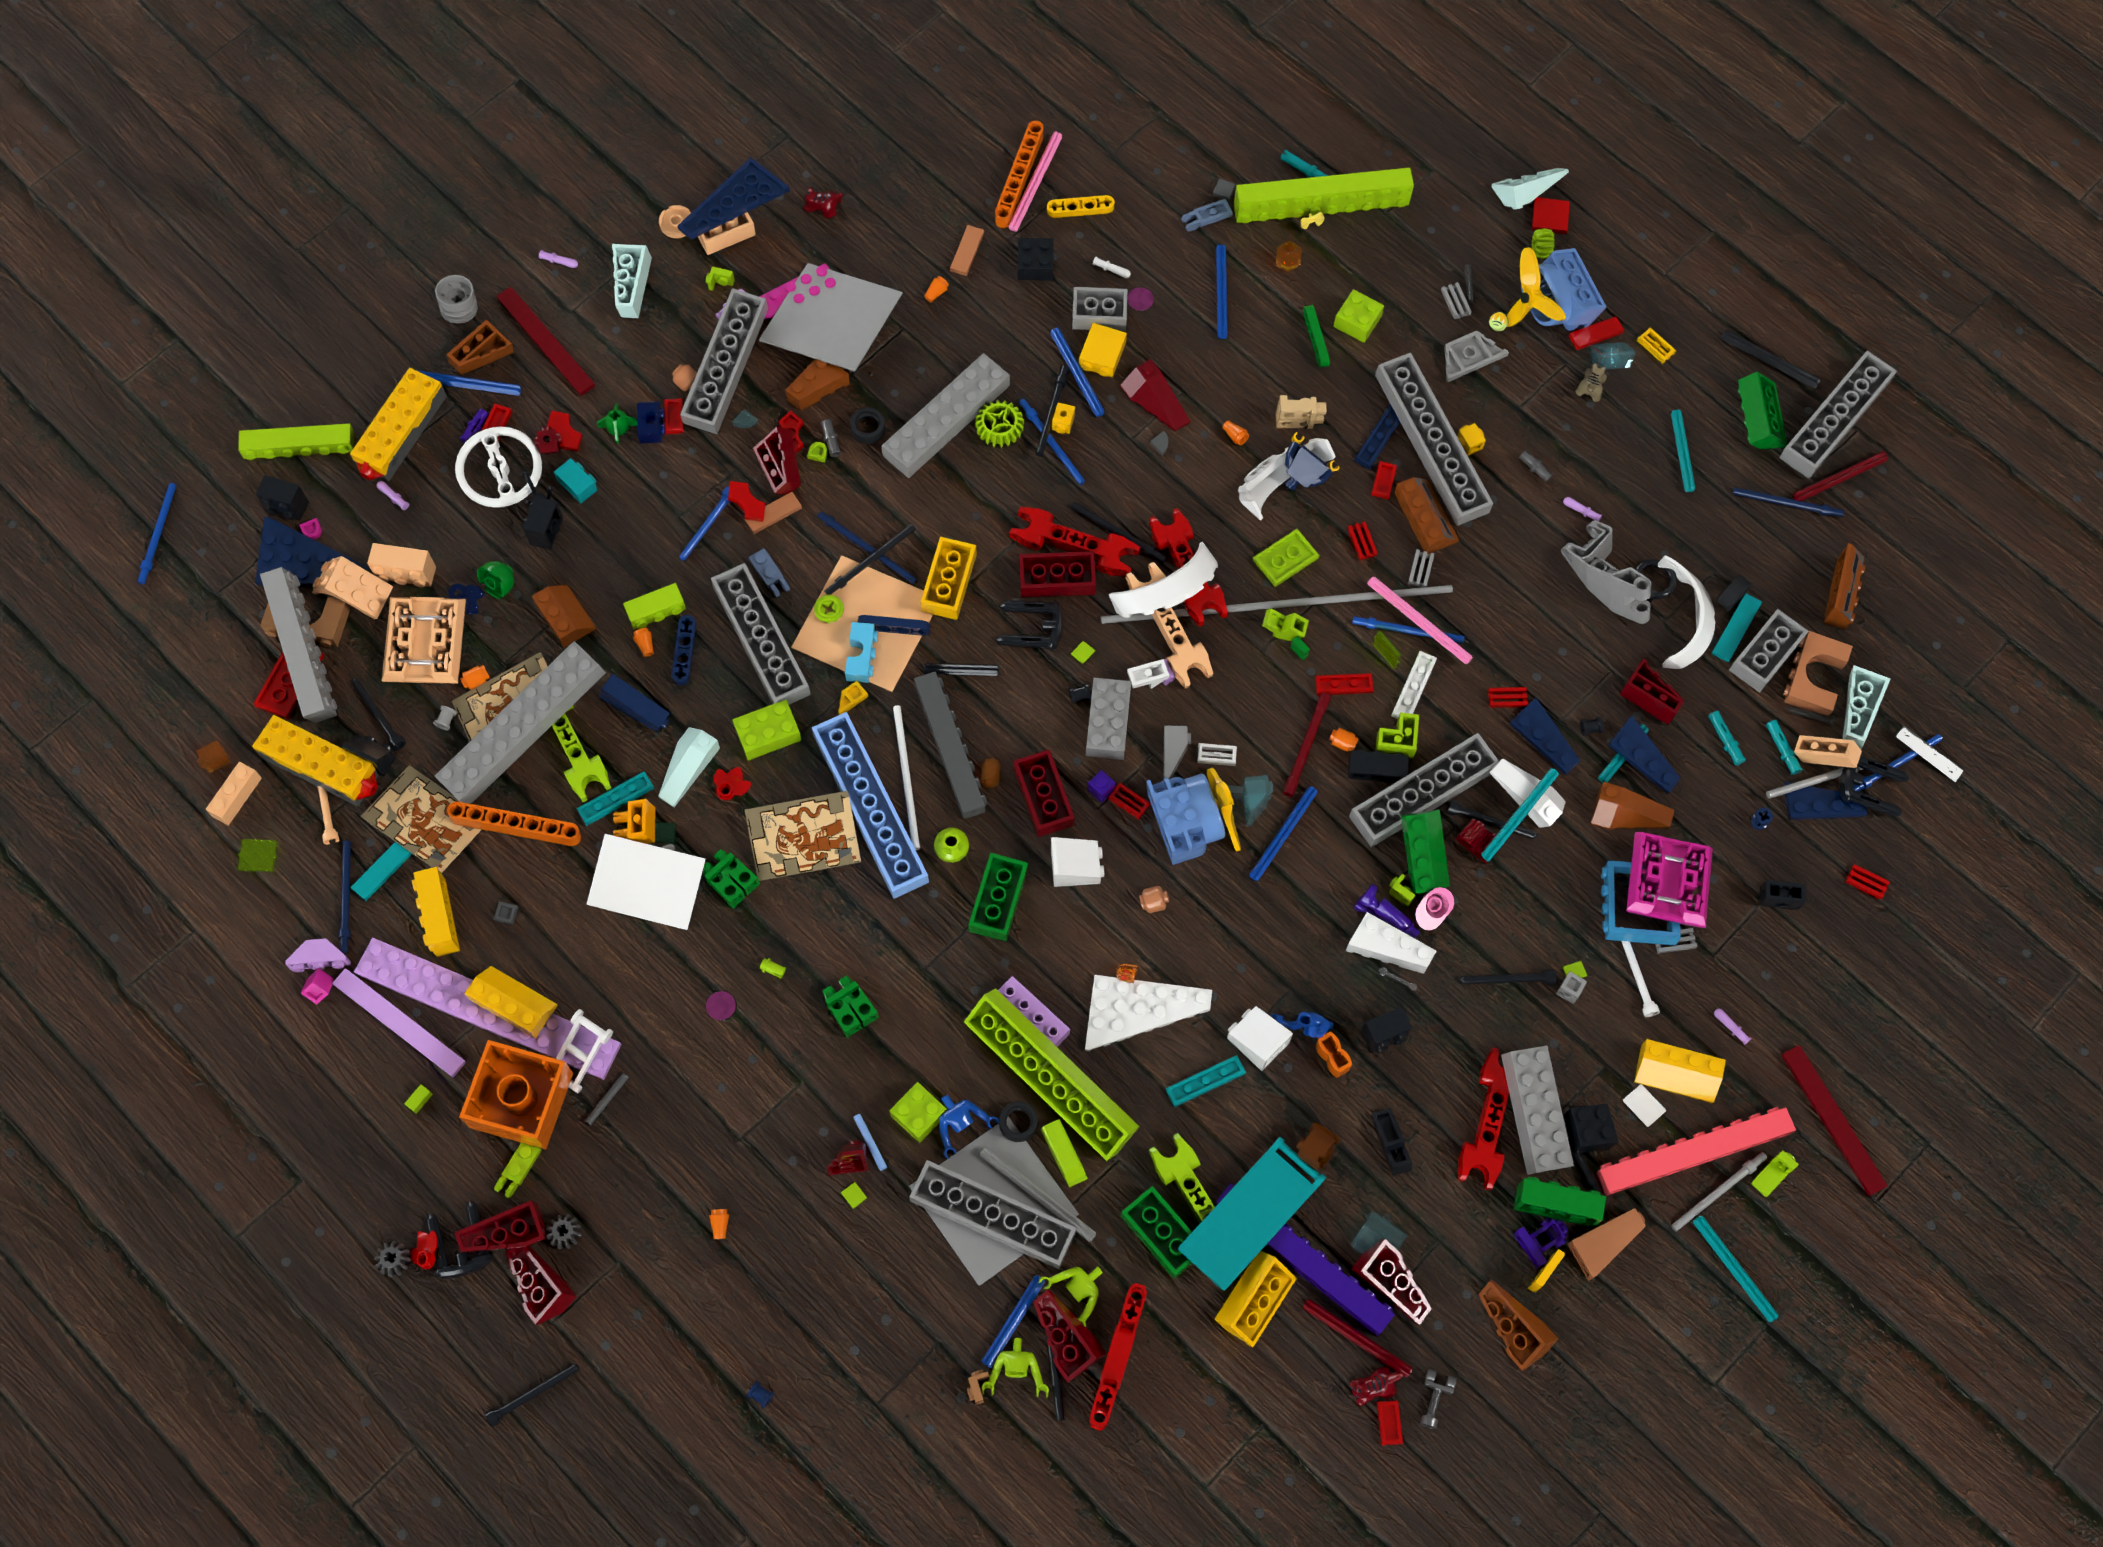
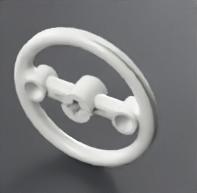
M509 427L487 428L476 433L464 443L457 455L455 473L461 489L471 500L488 507H505L520 502L532 492L528 482L520 491L515 492L507 476L510 471L509 466L499 451L498 436L516 438L530 450L533 458V471L530 479L534 487H536L542 471L541 456L532 439L519 430ZM490 441H494L493 444L487 445ZM479 442H482L490 457L488 467L492 475L497 478L500 498H488L476 493L465 479V460L471 449ZM496 459H497V461H498V463H499V465H500L499 468H500V471H501V473H502V477H501V474H500V472H499V470H498V467H497L498 464H497V462H496ZM505 489H510L509 492L503 493Z

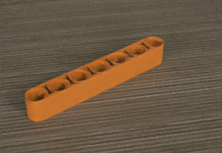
M1032 121L1028 124L997 204L995 223L1000 228H1007L1009 226L1043 141V124L1040 121Z
M452 802L447 808L451 821L460 826L567 846H575L581 841L578 826L570 822L463 802ZM462 811L460 815H454L455 812ZM477 814L481 815L478 819H472ZM499 818L498 822H491L493 819ZM512 822H519L516 826H510ZM532 825H537L536 829H529ZM550 829H557L554 833H548ZM570 832L576 833L572 837L567 836Z

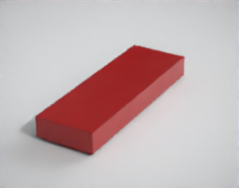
M1615 316L1571 332L1568 337L1576 350H1580L1621 335L1625 330Z
M1372 673L1315 676L1316 696L1321 693L1341 695L1373 693L1374 691Z

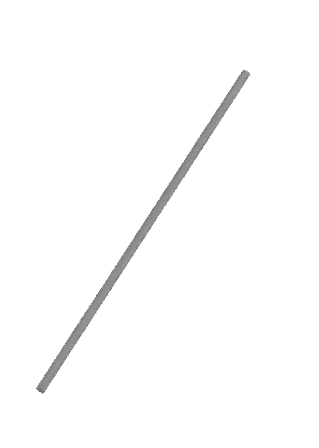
M1452 585L1392 591L1399 597L1450 593L1453 592ZM1377 592L1226 606L1228 612L1384 599V597ZM1186 609L1173 610L1177 617L1190 616ZM1206 609L1202 613L1203 615L1217 614V611ZM1142 613L1132 614L1129 618L1122 617L1121 615L1101 616V623L1150 620L1154 618L1152 614L1144 615Z

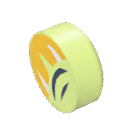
M1497 312L1490 317L1489 324L1493 330L1502 331L1508 325V318L1504 313Z

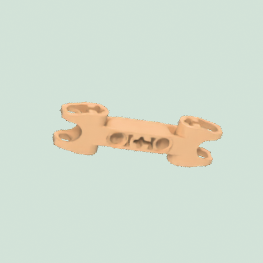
M1152 562L1148 567L1152 578L1149 582H1139L1131 572L1126 574L1125 578L1129 590H1133L1165 578L1166 575ZM1172 607L1165 609L1164 612L1155 610L1152 616L1173 655L1166 658L1168 665L1183 688L1186 689L1191 685L1187 670L1190 668H1198L1207 678L1212 677L1214 673L1208 653L1201 642L1193 646L1191 645ZM1173 639H1180L1182 644H1176Z

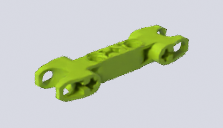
M572 705L567 711L573 709L574 706ZM564 713L552 727L573 766L564 771V774L572 790L580 797L582 802L587 801L585 788L590 782L598 781L606 790L611 789L608 773L599 755L588 759L572 725ZM560 722H565L564 725L557 726ZM568 734L571 740L567 741L565 735ZM581 753L580 756L576 758L573 757L574 754Z
M1177 1133L1173 1135L1174 1144L1177 1148V1154L1174 1157H1163L1155 1147L1149 1149V1153L1156 1173L1163 1184L1166 1186L1175 1181L1197 1220L1201 1223L1215 1206L1193 1172V1169L1201 1165L1192 1147ZM1191 1181L1195 1187L1193 1189H1186L1184 1182ZM1197 1198L1199 1201H1204L1202 1207L1200 1204L1196 1205Z

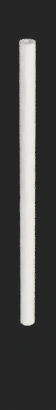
M897 705L893 707L910 836L915 850H919L920 844L901 706Z

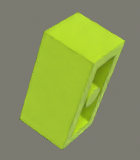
M420 1084L404 1104L417 1114L433 1094Z

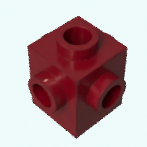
M551 426L540 428L541 431H536L537 436H534L535 446L539 447L541 455L560 452L558 445L562 444L560 433H557ZM546 438H550V442L546 443Z

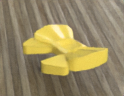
M1322 212L1313 216L1310 213L1308 218L1300 220V224L1303 229H1307L1312 222L1320 226L1325 218Z

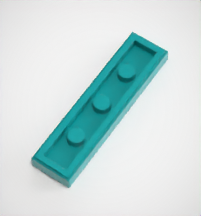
M1745 593L1711 654L1726 662L1730 661L1762 601Z
M645 771L576 809L585 825L588 826L628 804L629 801H633L655 788Z
M395 842L351 886V889L367 901L412 853Z
M1236 1055L1165 1088V1091L1175 1108L1245 1075L1246 1071Z

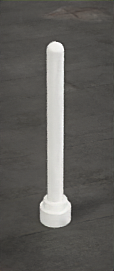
M1621 941L1644 1002L1643 1014L1645 1017L1655 1016L1660 1013L1658 1005L1650 998L1631 943Z

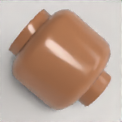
M681 364L672 373V380L682 391H688L692 387L697 372L690 365L686 364L683 366Z
M1160 886L1146 888L1142 891V895L1139 896L1142 909L1148 913L1165 910L1166 903L1170 902L1167 890L1163 891Z

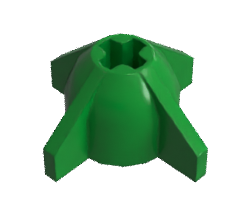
M616 403L613 410L597 421L598 428L606 427L610 434L615 435L616 444H620V435L625 434L630 426H640L639 419L627 416L625 412L620 410L619 404Z

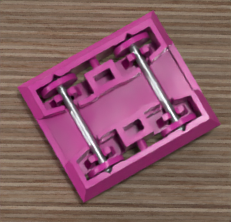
M1635 832L1626 911L1705 928L1713 848L1654 834ZM1698 886V892H1697V894H1695L1694 899H1693V902L1691 903L1692 898H1693V895H1692V894L1694 893L1696 887Z

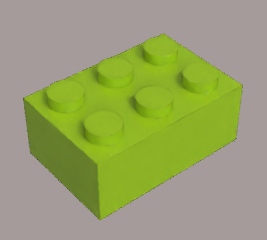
M787 700L732 719L748 761L802 741Z

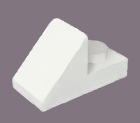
M1164 659L1127 669L1133 689L1148 684L1151 689L1169 678Z

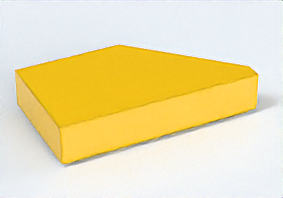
M858 681L842 690L839 715L848 712L869 697Z

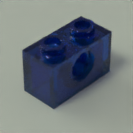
M659 401L637 403V429L640 444L662 442V435H665V426L662 424L664 408L660 407Z

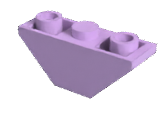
M326 938L306 940L286 960V966L293 972H303L304 969L311 968L313 970L318 968L324 970V967L341 969L346 965H351V961Z

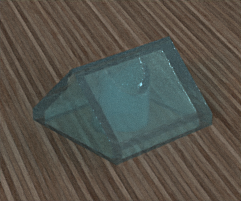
M1625 342L1589 346L1592 363H1596L1601 367L1604 366L1605 370L1628 368L1635 356V350Z
M1373 1211L1350 1245L1364 1253L1382 1239H1386L1398 1250L1407 1235Z

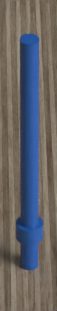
M1021 399L1019 404L1026 412V417L1042 433L1044 424L1038 418V413L1029 406L1025 399ZM1049 432L1047 442L1077 483L1082 485L1085 482L1084 478Z
M169 483L145 559L141 562V572L137 581L140 584H145L148 573L152 570L153 557L177 486L174 483Z
M1353 616L1352 624L1367 626L1369 629L1380 628L1432 638L1421 628L1378 621L1376 618L1371 617L1366 619ZM1445 633L1454 642H1464L1465 636Z
M1937 734L1927 740L1926 743L1934 746L1942 741V736ZM1912 749L1889 763L1888 766L1898 768L1919 754ZM1876 773L1864 776L1863 783L1860 786L1855 784L1853 790L1867 789L1872 786L1873 782L1883 776Z

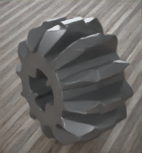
M566 1214L564 1220L561 1215H558L557 1222L553 1219L550 1221L553 1227L548 1226L546 1228L547 1231L551 1232L546 1237L548 1240H551L550 1244L552 1246L557 1245L559 1250H562L564 1244L567 1249H570L571 1242L574 1245L578 1244L575 1237L580 1238L582 1236L581 1233L577 1232L582 1227L577 1224L578 1220L576 1218L571 1219L569 1214ZM564 1228H566L568 1230V1233H564V1236H562L560 1234V1231H564Z
M392 1241L391 1246L388 1243H384V1250L377 1249L380 1256L374 1257V1260L378 1261L375 1267L381 1269L380 1273L383 1275L388 1273L389 1277H393L396 1273L400 1276L402 1274L400 1269L407 1270L408 1267L405 1263L411 1262V1259L406 1257L410 1251L404 1249V1244L398 1245L396 1241ZM394 1255L396 1257L394 1258L395 1261L391 1263L389 1261L392 1260L390 1257Z

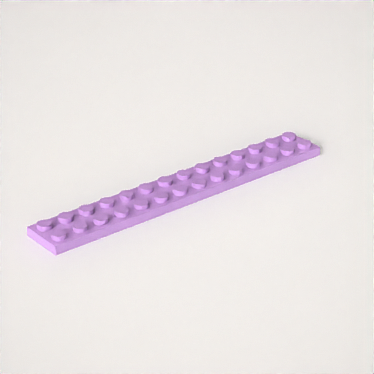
M375 938L371 939L354 971L360 977L556 1059L574 1026L571 1021L552 1014L535 1039L470 1001L464 993L472 983V979ZM580 1025L571 1044L589 1055L599 1036ZM610 1038L606 1044H601L586 1073L604 1080L622 1045L621 1042ZM566 1051L562 1061H565L571 1067L581 1070L584 1062Z

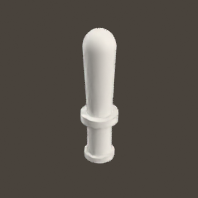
M1095 257L1093 265L1104 268V271L1109 270L1124 278H1129L1131 275L1128 269L1111 264L1108 260L1106 262Z

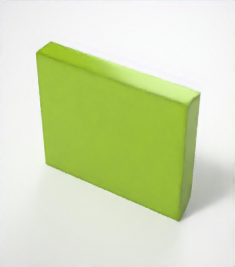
M1082 641L1071 655L1083 664L1095 650Z
M1581 961L1562 966L1566 976L1569 972H1572L1580 978L1587 977Z
M856 1182L841 1192L853 1209L867 1199Z

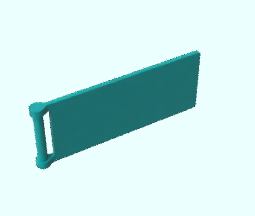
M1281 1136L1178 1248L1186 1258L1223 1291L1229 1287L1327 1178L1323 1173H1318L1313 1167L1299 1158L1298 1154L1285 1143ZM1280 1149L1310 1175L1315 1182L1311 1184L1277 1154L1276 1150Z

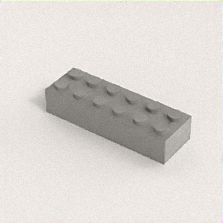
M1548 1046L1502 1054L1501 1057L1527 1175L1574 1166Z

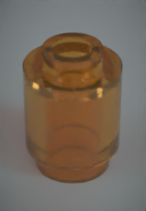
M989 758L985 759L982 764L980 783L986 788H995V786L999 785L1001 766L998 760Z

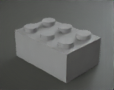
M1074 287L1072 329L1090 330L1092 323H1096L1119 331H1126L1127 289Z

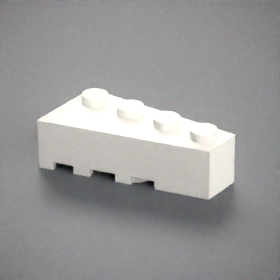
M1368 912L1365 914L1346 948L1347 952L1362 954V956L1367 958L1372 957L1381 960V962L1396 964L1399 967L1423 974L1436 953V950Z

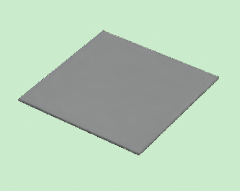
M807 263L795 282L796 289L788 293L759 341L856 371L903 292L827 269L825 276L820 277L816 273V269L819 266ZM809 274L812 281L809 284H803L801 282L802 275ZM833 278L836 284L834 287L828 288L825 286V280ZM811 286H818L820 293L818 295H811L809 288ZM803 294V302H794V295Z
M1007 1117L1008 1128L1012 1132L1020 1133L1011 1119ZM999 1124L939 1165L1061 1220L984 1160L980 1153L985 1147H988L1073 1215H1079L1026 1141L1014 1142L1008 1140L1002 1134ZM917 1181L909 1186L911 1190H913ZM925 1209L978 1286L1024 1254Z

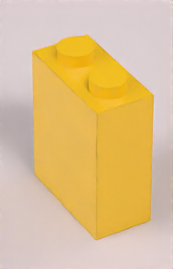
M1092 323L1079 357L1080 367L1085 371L1099 373L1101 376L1113 378L1126 344L1127 333Z

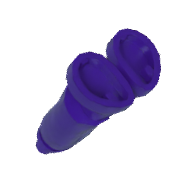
M1372 883L1353 908L1361 913L1366 914L1368 912L1415 939L1420 931L1413 927L1414 923H1411L1408 917L1385 898L1379 902L1375 897L1377 886Z

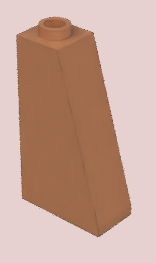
M1635 1208L1568 1243L1588 1281L1596 1277L1646 1227L1643 1215L1637 1212Z

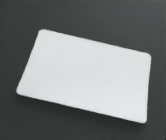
M1642 1084L1623 1099V1102L1647 1127L1666 1112V1109Z

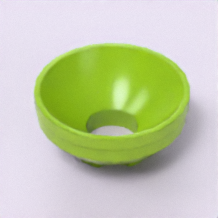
M946 828L937 834L934 841V850L941 860L952 863L958 862L968 853L969 841L963 831L957 828ZM948 837H954L957 843L954 846H948L945 841Z

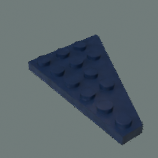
M270 517L264 518L255 579L257 585L263 586L260 574L283 567L298 577L300 586L312 587L314 581L318 577L320 578L322 574L321 568L323 564L340 556L370 573L371 570L359 562Z

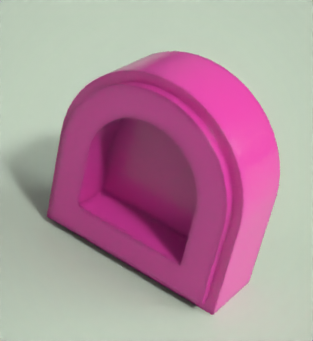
M317 518L299 525L303 535L313 540L319 538L322 533V528Z

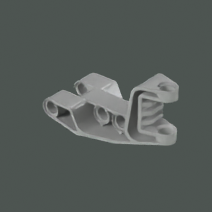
M1593 520L1586 527V530L1594 539L1588 541V544H1585L1583 548L1573 543H1567L1561 549L1562 555L1586 588L1606 605L1610 611L1639 624L1648 622L1650 620L1651 605L1647 599L1651 596V581L1632 567L1619 571L1605 561L1612 551V527Z

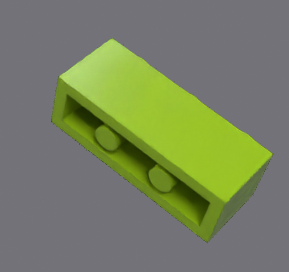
M676 583L623 603L633 630L644 628L652 622L662 621L665 617L678 615L683 610H686Z

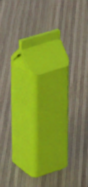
M1060 1119L1043 1126L1041 1132L1069 1188L1087 1180L1084 1168Z

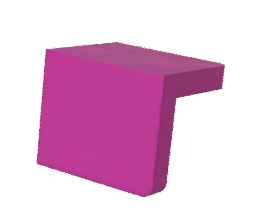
M318 968L306 979L301 994L317 1005L329 994L334 979Z

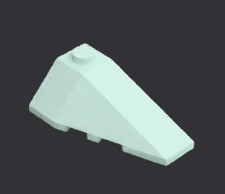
M1554 168L1537 172V175H1523L1521 179L1512 180L1510 178L1493 183L1492 188L1504 206L1512 207V209H1521L1523 205L1532 202L1569 173V170Z
M689 727L677 742L658 797L672 807H675L720 749L718 740L703 730Z

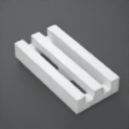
M1199 743L1197 763L1235 766L1237 746ZM1202 749L1232 752V754L1221 752H1203Z

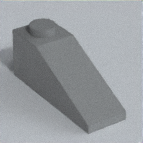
M1164 726V778L1168 777V779H1171L1187 750V744H1191V733H1187V726Z

